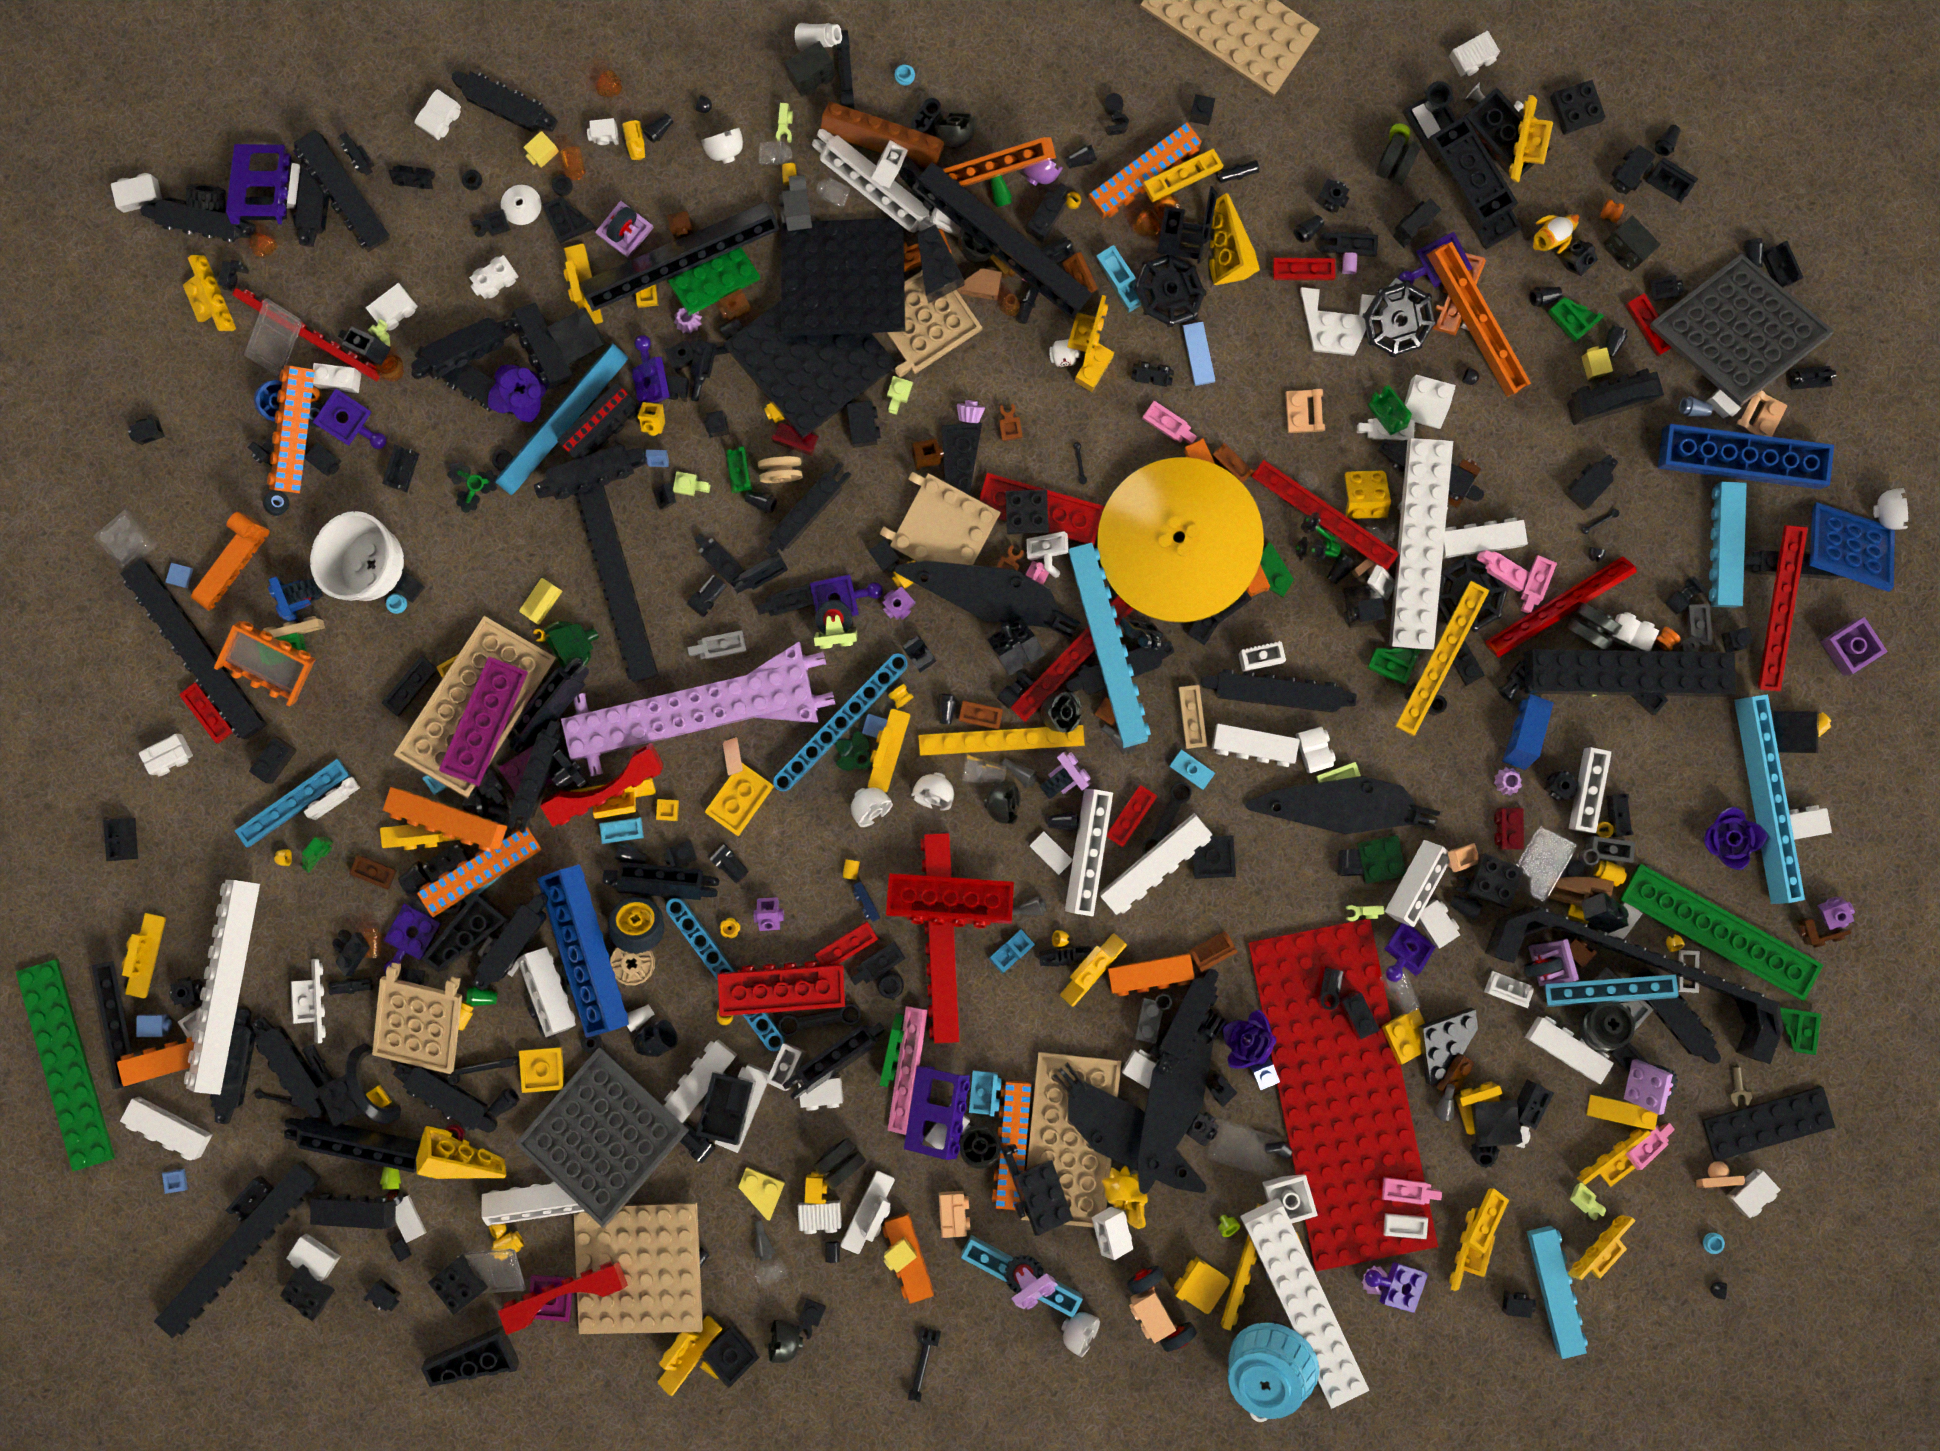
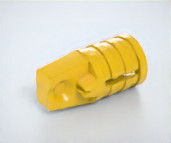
M634 120L623 123L622 127L630 158L632 160L645 158L644 139L640 121Z

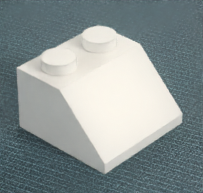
M1415 375L1411 379L1405 400V406L1412 413L1410 420L1441 429L1451 405L1456 385Z
M1305 1174L1283 1176L1262 1182L1267 1201L1270 1202L1278 1198L1284 1206L1291 1223L1318 1216Z

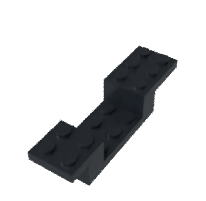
M1425 98L1404 109L1402 113L1433 164L1442 160L1471 208L1465 217L1485 250L1520 231L1523 227L1512 211L1517 206L1518 201L1467 117L1464 116L1457 120L1449 105L1440 112L1432 113L1441 130L1431 135L1428 139L1412 111L1413 108L1424 104Z

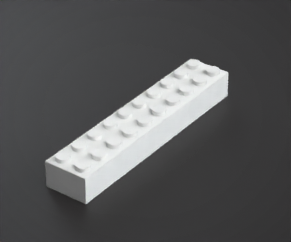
M1417 438L1407 440L1397 550L1399 555L1396 561L1389 645L1393 647L1434 650L1453 441Z
M226 880L225 884L222 883L220 896L223 897L221 904H218L216 916L219 918L217 925H214L212 937H215L213 946H210L208 958H211L209 967H206L204 979H207L206 986L202 987L200 1000H203L202 1007L198 1008L196 1021H199L198 1028L194 1029L192 1035V1042H195L193 1051L191 1050L188 1056V1063H191L189 1072H186L184 1077V1084H187L186 1088L193 1092L221 1094L260 884Z
M1277 1198L1241 1215L1243 1224L1293 1330L1299 1333L1303 1339L1307 1340L1317 1356L1319 1362L1318 1383L1331 1409L1368 1392L1369 1388L1280 1200Z

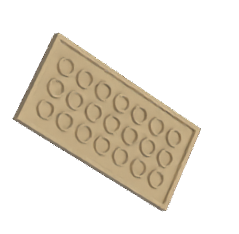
M1143 0L1140 5L1143 10L1273 97L1320 30L1278 0Z
M486 616L482 618L394 753V756L466 798L470 796L475 785L441 773L439 768L488 657L495 658L528 672L491 761L512 730L519 715L528 705L556 661V657Z
M1038 1052L1026 1170L1047 1160H1052L1073 1220L1065 1223V1225L1094 1227L1092 1217L1107 1209V1199L1102 1179L1108 1178L1110 1175L1111 1158L1094 1151L1068 1120V1094L1052 1075L1056 1074L1068 1087L1069 1083L1058 1071L1062 1068L1075 1081V1077L1065 1067V1064L1068 1062L1084 1082L1118 1098L1121 1060ZM1025 1213V1217L1021 1218V1220L1029 1221L1028 1215Z

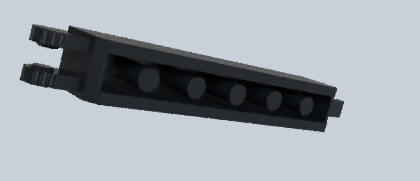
M1223 669V672L1217 673V676L1206 675L1200 681L1203 688L1215 690V695L1219 699L1331 713L1336 712L1341 707H1354L1357 694L1344 691L1343 687H1337L1338 683L1325 682V685H1319L1316 680L1305 679L1303 683L1296 682L1297 678L1284 677V680L1276 679L1275 675L1264 674V677H1255L1256 673L1243 672V675L1235 674V670Z
M306 1116L303 1120L297 1118L285 1120V1127L288 1129L284 1131V1138L296 1141V1146L299 1149L412 1173L417 1172L416 1157L421 1143L420 1140L344 1124L333 1126L330 1121Z

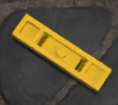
M1213 148L1144 181L1142 186L1150 200L1154 202L1221 170L1224 165Z

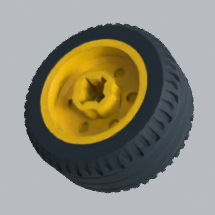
M630 897L629 899H624L615 905L609 915L608 927L610 937L619 949L627 953L640 954L653 949V947L658 945L664 934V919L660 908L656 903L646 898Z

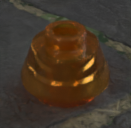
M606 70L601 74L596 85L598 95L612 98L620 94L622 90L621 80L613 70Z
M1172 194L1159 199L1154 205L1155 214L1162 220L1165 206L1182 209L1178 198Z
M1144 209L1135 218L1133 228L1138 235L1142 237L1157 235L1159 222L1152 211Z
M255 232L250 235V248L253 250V254L258 257L265 258V256H270L278 248L275 240L263 234Z
M387 355L383 364L377 365L376 371L378 376L390 382L401 379L404 374L402 359L397 355Z

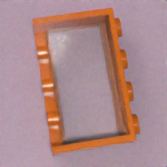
M239 621L232 626L214 669L218 670L224 666L232 670V677L240 678L244 676L252 680L250 686L258 688L262 685L270 689L269 695L271 697L277 698L281 695L287 698L286 705L290 707L297 702L301 689L316 659L304 650L293 648L289 642L279 641L273 638L271 633L254 628V625L249 622Z

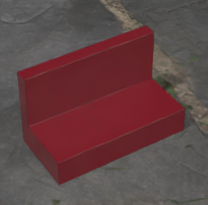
M779 423L777 432L771 439L775 444L812 456L819 436L810 433L802 439L791 426Z

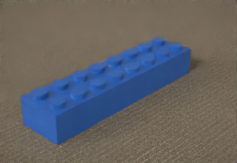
M1669 424L1662 428L1658 469L1820 490L1830 486L1834 445Z
M579 864L537 878L541 893L546 894L549 898L548 903H546V909L587 1038L627 1026L629 1022L621 999V993L616 983L615 973L609 960V953L603 941V934L599 928L597 914L594 911L591 895L587 889L585 876Z

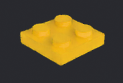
M1414 1008L1381 1026L1398 1064H1404L1422 1054L1419 1026L1425 1024L1419 1008Z
M562 1047L519 1051L522 1093L562 1090L565 1087Z

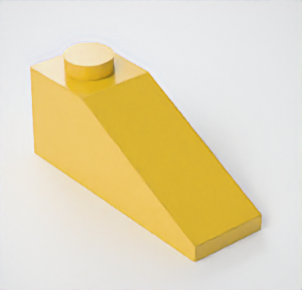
M1595 1095L1589 1096L1586 1113L1588 1116L1655 1130L1658 1114L1634 1103Z

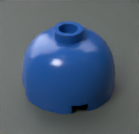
M271 380L261 384L255 391L253 398L254 407L257 412L265 419L275 421V413L279 411L280 402L277 401L278 391L281 390L282 382L278 380Z

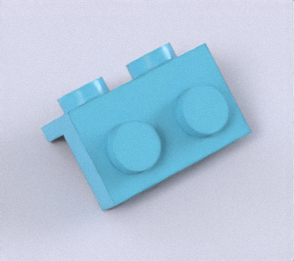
M973 1070L969 1113L994 1116L995 1111L999 1112L1000 1099H996V1090H1001V1078H998V1072Z

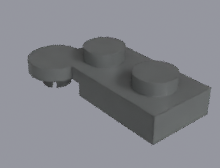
M1710 604L1688 605L1686 610L1689 638L1682 642L1681 648L1683 652H1697L1699 646L1713 645Z

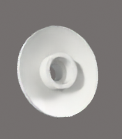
M516 185L504 193L501 199V209L505 210L507 219L511 223L526 225L533 222L540 214L541 199L532 187ZM518 200H523L522 205H516Z

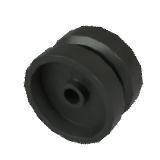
M1395 133L1389 145L1387 144L1383 151L1375 175L1385 179L1393 168L1395 170L1391 177V182L1401 187L1413 166L1421 144L1410 141L1405 150L1402 151L1405 137Z
M1582 602L1577 612L1587 621L1583 622L1577 618H1572L1567 628L1604 650H1608L1613 641L1603 631L1605 630L1613 635H1617L1623 625L1611 619L1610 615L1596 607L1594 609Z
M1605 1002L1585 1012L1580 1021L1581 1037L1589 1047L1600 1052H1609L1630 1042L1635 1032L1633 1016L1627 1008L1615 1002Z
M849 1137L832 1146L813 1165V1168L819 1175H823L832 1169L825 1178V1182L831 1190L840 1185L866 1162V1158L860 1151L854 1152L847 1157L855 1146Z

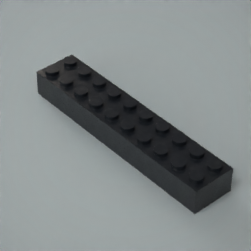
M1532 649L1524 653L1525 694L1727 697L1736 694L1735 653Z

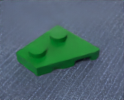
M1565 297L1547 312L1573 342H1576L1604 317L1603 314L1590 312L1587 310L1588 307L1575 304L1572 300Z
M1269 542L1263 550L1260 565L1269 582V590L1283 598L1294 579L1272 543Z
M1376 648L1367 669L1401 685H1405L1421 649Z
M314 837L302 852V863L304 864L302 868L309 873L322 856L325 857L332 850L331 845L334 841L329 837Z
M1780 1007L1783 1026L1792 1051L1816 1055L1822 1014Z

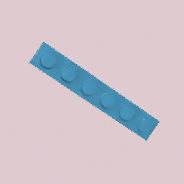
M336 759L236 829L235 832L246 848L251 847L305 809L309 804L351 776L341 760Z

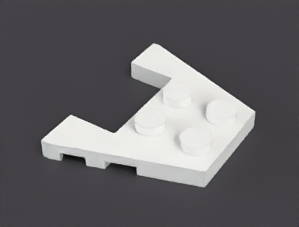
M1301 287L1300 294L1303 300V308L1306 314L1313 351L1354 356L1366 331L1365 320L1362 318L1363 313L1367 311L1375 296L1361 295L1359 315L1318 311L1320 289Z

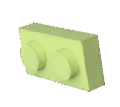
M1356 762L1317 775L1316 779L1318 783L1361 775Z

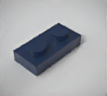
M862 881L853 885L855 889L852 892L857 901H862L865 907L862 911L866 919L871 918L872 922L880 919L881 917Z

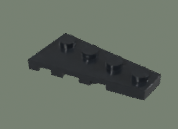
M982 423L942 425L945 482L970 495Z

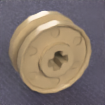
M785 456L760 460L758 462L759 469L768 470V472L759 475L760 482L780 483L800 480L803 478L802 471L793 470V468L801 465V459L799 457Z
M616 948L610 958L615 978L618 982L625 985H637L645 982L655 969V957L651 949L640 954H631ZM635 958L638 965L637 967L630 968L628 960Z

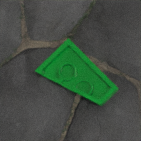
M895 1014L879 1086L888 1087L889 1080H894L896 1068H892L893 1061L898 1062L900 1049H896L897 1043H902L904 1031L901 1030L904 1017L902 1014Z

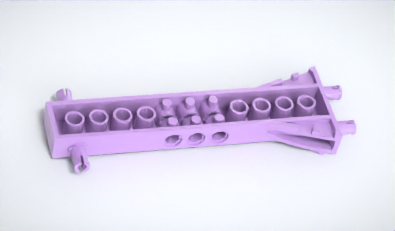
M798 642L746 676L592 712L588 711L585 693L578 694L573 699L576 709L575 716L561 719L569 757L571 760L587 759L590 777L603 774L599 756L615 750L751 718L819 723L818 708L836 705L835 699L826 700L834 698L833 691L815 696L812 694L808 668L826 665L824 652L805 656L801 643Z

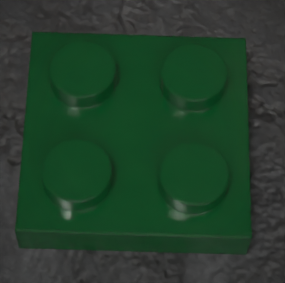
M1398 835L1357 843L1365 873L1363 875L1365 884L1404 877L1406 871Z

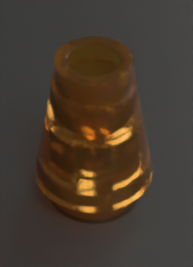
M1008 294L1001 301L1000 307L1005 315L1013 316L1018 313L1021 303L1014 294Z

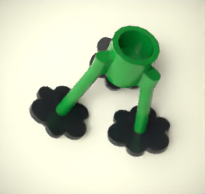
M460 461L458 464L453 462L449 465L450 471L447 473V476L452 478L453 484L458 485L461 482H466L468 491L458 492V500L456 501L457 506H461V510L464 513L477 509L480 498L478 495H474L475 492L481 490L482 493L487 494L490 490L495 491L497 489L495 480L498 476L493 475L491 470H488L486 473L481 471L477 475L470 476L471 469L465 466L464 462Z
M1313 512L1311 515L1306 516L1301 524V529L1306 534L1317 530L1327 539L1322 541L1317 538L1314 542L1309 543L1307 537L1303 536L1295 549L1299 560L1308 557L1312 562L1316 563L1318 560H1324L1326 556L1336 558L1340 553L1341 546L1338 542H1335L1336 537L1328 534L1318 526V523L1321 521L1318 512Z

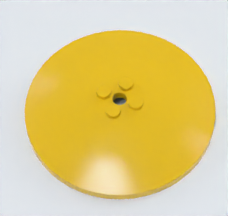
M1188 457L1163 459L1148 464L1132 473L1117 487L1109 498L1102 513L1098 529L1100 562L1112 588L1133 609L1151 618L1167 622L1198 621L1211 617L1232 605L1246 591L1254 579L1261 562L1264 546V533L1260 512L1247 488L1224 468L1205 460ZM1177 532L1185 534V539L1181 543L1173 540V536Z

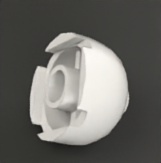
M740 128L701 140L703 149L710 159L715 161L722 160L723 164L734 161V156L739 154L743 148Z
M1904 488L1886 491L1879 497L1877 505L1873 506L1874 518H1879L1881 525L1891 530L1908 528L1904 524V522H1908L1907 499H1902L1901 493H1905Z
M936 772L922 776L916 782L911 795H915L914 800L923 806L932 808L931 804L940 806V810L944 811L949 810L952 806L954 790L952 784L945 778V775Z
M861 788L855 793V798L851 804V814L860 827H867L874 824L872 819L881 814V817L886 815L893 804L883 790L879 788Z
M1079 1312L1073 1318L1071 1317L1070 1320L1067 1318L1061 1328L1064 1331L1063 1341L1067 1349L1083 1357L1090 1348L1088 1344L1092 1337L1093 1339L1095 1338L1099 1329V1318L1086 1312Z

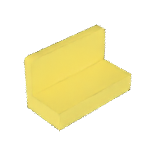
M541 578L519 610L520 613L540 625L562 593V590Z

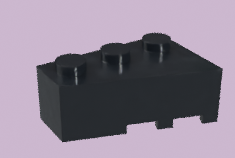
M936 224L917 233L928 304L965 285L963 276Z
M1369 585L1343 588L1347 609L1344 612V619L1346 624L1349 623V628L1374 625L1386 618L1383 598L1377 592L1373 593V589L1369 588Z

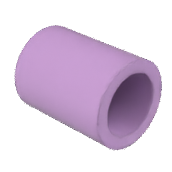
M1356 253L1343 254V274L1357 273Z

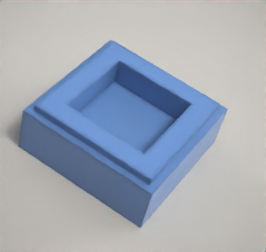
M646 450L645 456L647 457L649 467H669L667 450Z
M171 563L166 583L188 588L193 569Z
M868 714L862 734L877 738L879 730L883 731L884 727H886L887 719Z
M185 1169L162 1173L165 1194L188 1189Z

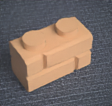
M964 1191L939 1192L941 1237L967 1236V1230H971L970 1217L965 1215V1209H969V1197L964 1196Z

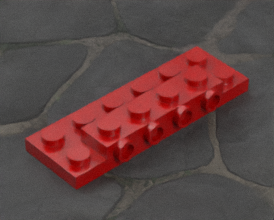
M889 873L886 916L907 917V920H911L913 924H923V921H932V924L936 926H942L944 922L953 923L955 927L974 924V927L979 929L986 928V925L991 923L1012 924L1014 882Z
M806 961L805 965L796 966L795 962L784 963V967H776L775 964H764L761 969H755L754 965L742 966V970H737L738 972L717 973L719 1016L845 1007L844 969L842 964L821 966L817 964V961Z

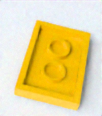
M743 763V770L729 777L705 811L707 815L737 836L741 834L775 787Z

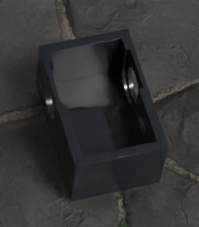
M717 1071L712 1072L696 1135L739 1145L756 1081Z

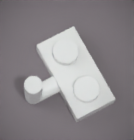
M1063 531L1027 539V558L1030 561L1044 558L1045 570L1053 577H1059L1060 571L1052 565V556L1068 553V534Z

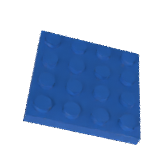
M1816 502L1812 508L1810 566L1890 592L1894 587L1895 530L1885 528L1881 523Z

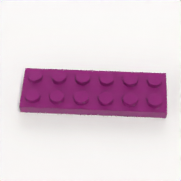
M488 657L439 768V772L477 787L480 786L527 678V671Z

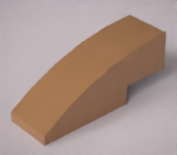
M1591 877L1549 879L1544 897L1582 906L1581 901L1603 892L1611 897L1614 881Z

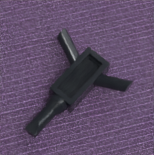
M697 339V342L692 341L690 344L691 348L695 351L690 374L694 375L692 401H699L702 384L706 378H710L714 357L729 353L724 346L717 347V343Z

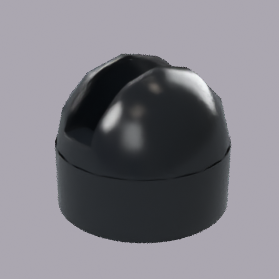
M700 95L696 111L708 113L712 109V102L708 97Z
M1468 367L1462 382L1473 385L1479 380V373L1475 369Z
M1590 547L1588 552L1589 559L1592 562L1595 558L1596 562L1602 561L1606 554V550Z
M1713 1283L1710 1288L1712 1295L1718 1299L1725 1300L1727 1283Z

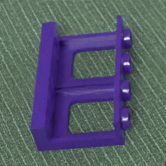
M234 144L226 213L231 224H240L241 216H275L278 224H282V217L286 215L284 199L288 198L286 182L290 181L288 166H291L292 163L291 154L287 153L285 145ZM253 153H278L277 170L250 171L251 155ZM250 186L275 187L273 204H245L247 188Z
M917 1066L904 1144L905 1150L944 1160L957 1159L960 1151V1135L963 1131V1116L967 1107L966 1097L970 1088V1075L949 1073L936 1070L935 1067ZM933 1078L951 1082L954 1085L951 1106L949 1108L929 1103ZM926 1120L947 1126L945 1145L942 1150L923 1145Z

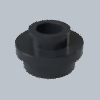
M468 170L463 174L462 184L466 189L474 191L481 187L483 179L478 171ZM471 178H476V181L473 184H470L469 180Z
M584 1035L581 1040V1046L585 1052L594 1053L599 1047H602V1039L599 1035L587 1038ZM589 1039L594 1040L595 1045L593 1047L588 1045Z

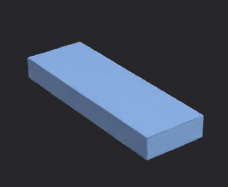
M1203 322L1183 325L1182 328L1194 385L1214 383L1215 376Z

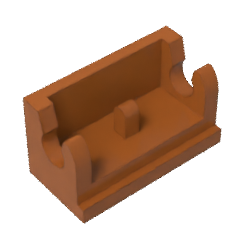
M1223 443L1212 455L1214 462L1218 466L1230 472L1242 484L1254 472L1226 443Z
M1225 931L1189 950L1196 966L1201 972L1238 952Z

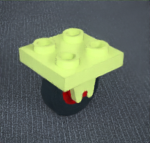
M829 600L819 606L815 615V622L820 632H817L814 636L815 646H820V649H826L838 643L841 646L853 645V642L857 641V628L849 629L852 624V614L849 607L839 600Z

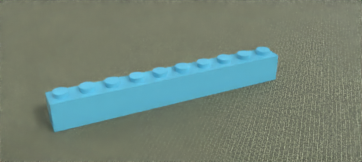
M1092 543L1068 549L1070 562L1123 748L1148 742V735H1151L1149 725L1143 722L1144 708L1142 703L1138 704L1136 696H1139L1137 684H1133L1131 676H1134L1131 664H1127L1125 659L1128 656L1126 645H1121L1120 637H1123L1120 625L1116 626L1114 618H1117L1115 607L1110 606L1109 599L1112 597L1109 586L1105 587L1103 582L1106 576L1104 568H1099L1098 560H1100L1098 548L1094 549Z
M1768 694L1734 700L1756 823L1768 834L1766 842L1761 847L1771 904L1805 900Z

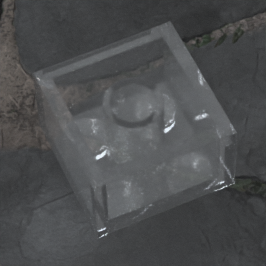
M125 509L93 536L115 563L123 569H127L139 559H143L160 544L133 512Z

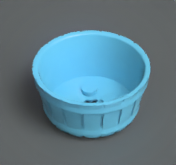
M1258 1323L1240 1331L1232 1342L1228 1360V1383L1235 1400L1246 1411L1266 1419L1283 1418L1295 1412L1312 1393L1319 1377V1362L1311 1345L1296 1331L1280 1324ZM1262 1381L1265 1383L1266 1381H1268L1270 1383L1269 1387L1271 1389L1269 1390L1266 1388L1265 1390H1263L1261 1388L1262 1384L1260 1382Z

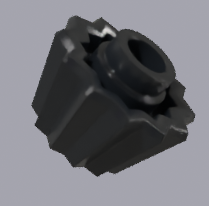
M1476 1143L1471 1145L1470 1153L1476 1164L1485 1168L1495 1164L1500 1152L1497 1146L1477 1147Z

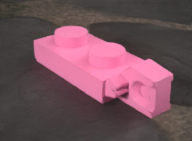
M1156 401L1152 402L1142 417L1144 421L1179 443L1184 440L1191 445L1197 439V436L1189 431L1191 427L1187 425L1186 421Z
M1488 550L1479 552L1477 560L1486 565L1487 573L1516 591L1524 590L1530 572L1497 552H1490Z
M1539 555L1535 557L1526 585L1521 593L1520 599L1524 600L1520 611L1528 614L1532 612L1534 604L1538 606L1540 601L1543 600L1557 565L1556 562Z
M1670 1123L1664 1124L1661 1127L1657 1125L1655 1130H1649L1650 1136L1625 1155L1637 1170H1642L1668 1145L1667 1142L1669 1140L1667 1137L1675 1129Z
M1384 1177L1381 1198L1384 1200L1425 1205V1203L1429 1204L1430 1199L1441 1200L1442 1192L1437 1189H1431V1184L1426 1182Z

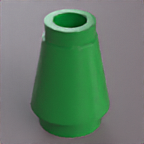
M1002 175L991 178L993 203L996 204V207L1012 203V195Z
M476 986L473 988L468 987L466 1004H471V1007L496 1004L498 992L487 989L482 991Z

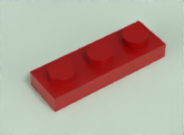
M1274 258L1273 280L1334 281L1335 258Z
M1645 293L1625 305L1657 357L1672 348L1650 329V324L1659 315Z
M196 682L179 694L216 744L221 743L233 733L231 730L232 726L220 716L219 709L209 701L207 693Z
M1139 785L1107 832L1106 837L1123 847L1157 798V795Z
M868 921L817 951L814 955L821 966L838 965L878 940V937Z

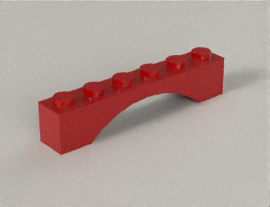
M649 743L634 751L624 770L606 785L584 792L560 790L542 799L540 807L552 827L557 824L562 826L569 822L570 818L576 814L581 816L589 810L588 808L604 804L607 798L620 796L625 792L624 789L630 786L632 788L639 786L645 778L658 776L663 769L664 763L653 744Z
M608 1261L599 1265V1270L593 1271L592 1268L580 1273L581 1277L574 1279L573 1276L561 1280V1285L554 1286V1284H550L541 1288L542 1292L538 1294L532 1291L523 1295V1299L516 1302L515 1299L503 1303L504 1307L498 1311L506 1335L529 1326L542 1307L558 1296L584 1292L605 1297L623 1290L628 1284L620 1263L612 1264V1261Z

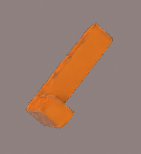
M241 512L232 514L226 523V526L234 531L236 535L191 594V598L208 611L216 606L214 603L219 602L228 590L227 586H231L240 574L239 570H243L252 558L251 554H255L264 542V537L269 535V529L254 518Z

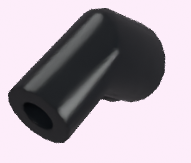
M1284 1141L1264 1144L1266 1154L1277 1153L1285 1159L1292 1156V1148Z

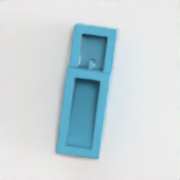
M1113 245L1098 254L1096 257L1106 277L1128 313L1141 306L1137 293L1133 290L1136 278L1115 246Z

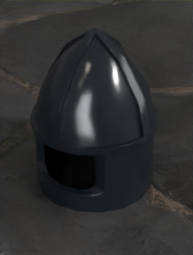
M661 1020L653 1025L645 1026L637 1034L633 1043L634 1050L640 1055L659 1057L663 1053L676 1048L678 1037L673 1025L667 1020Z

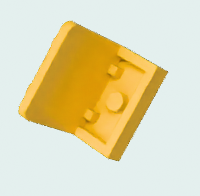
M1384 471L1346 472L1345 483L1348 495L1346 517L1349 519L1387 518L1391 499L1386 473Z
M1486 1082L1481 1084L1479 1088H1467L1461 1090L1460 1094L1455 1095L1467 1134H1475L1471 1105L1475 1102H1499V1095L1502 1094L1499 1085Z
M1196 1256L1194 1260L1188 1263L1184 1276L1176 1281L1173 1287L1174 1294L1183 1301L1185 1299L1204 1313L1209 1314L1230 1284V1280L1227 1276Z

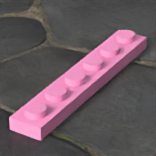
M906 1006L904 1035L902 1043H900L888 1131L906 1135L916 1069L917 1066H920L928 1011L926 1009Z

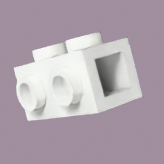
M503 255L492 259L485 268L475 270L469 278L473 282L470 286L477 296L481 294L486 299L487 297H495L499 293L498 290L504 286L509 287L516 282L515 279L519 276Z

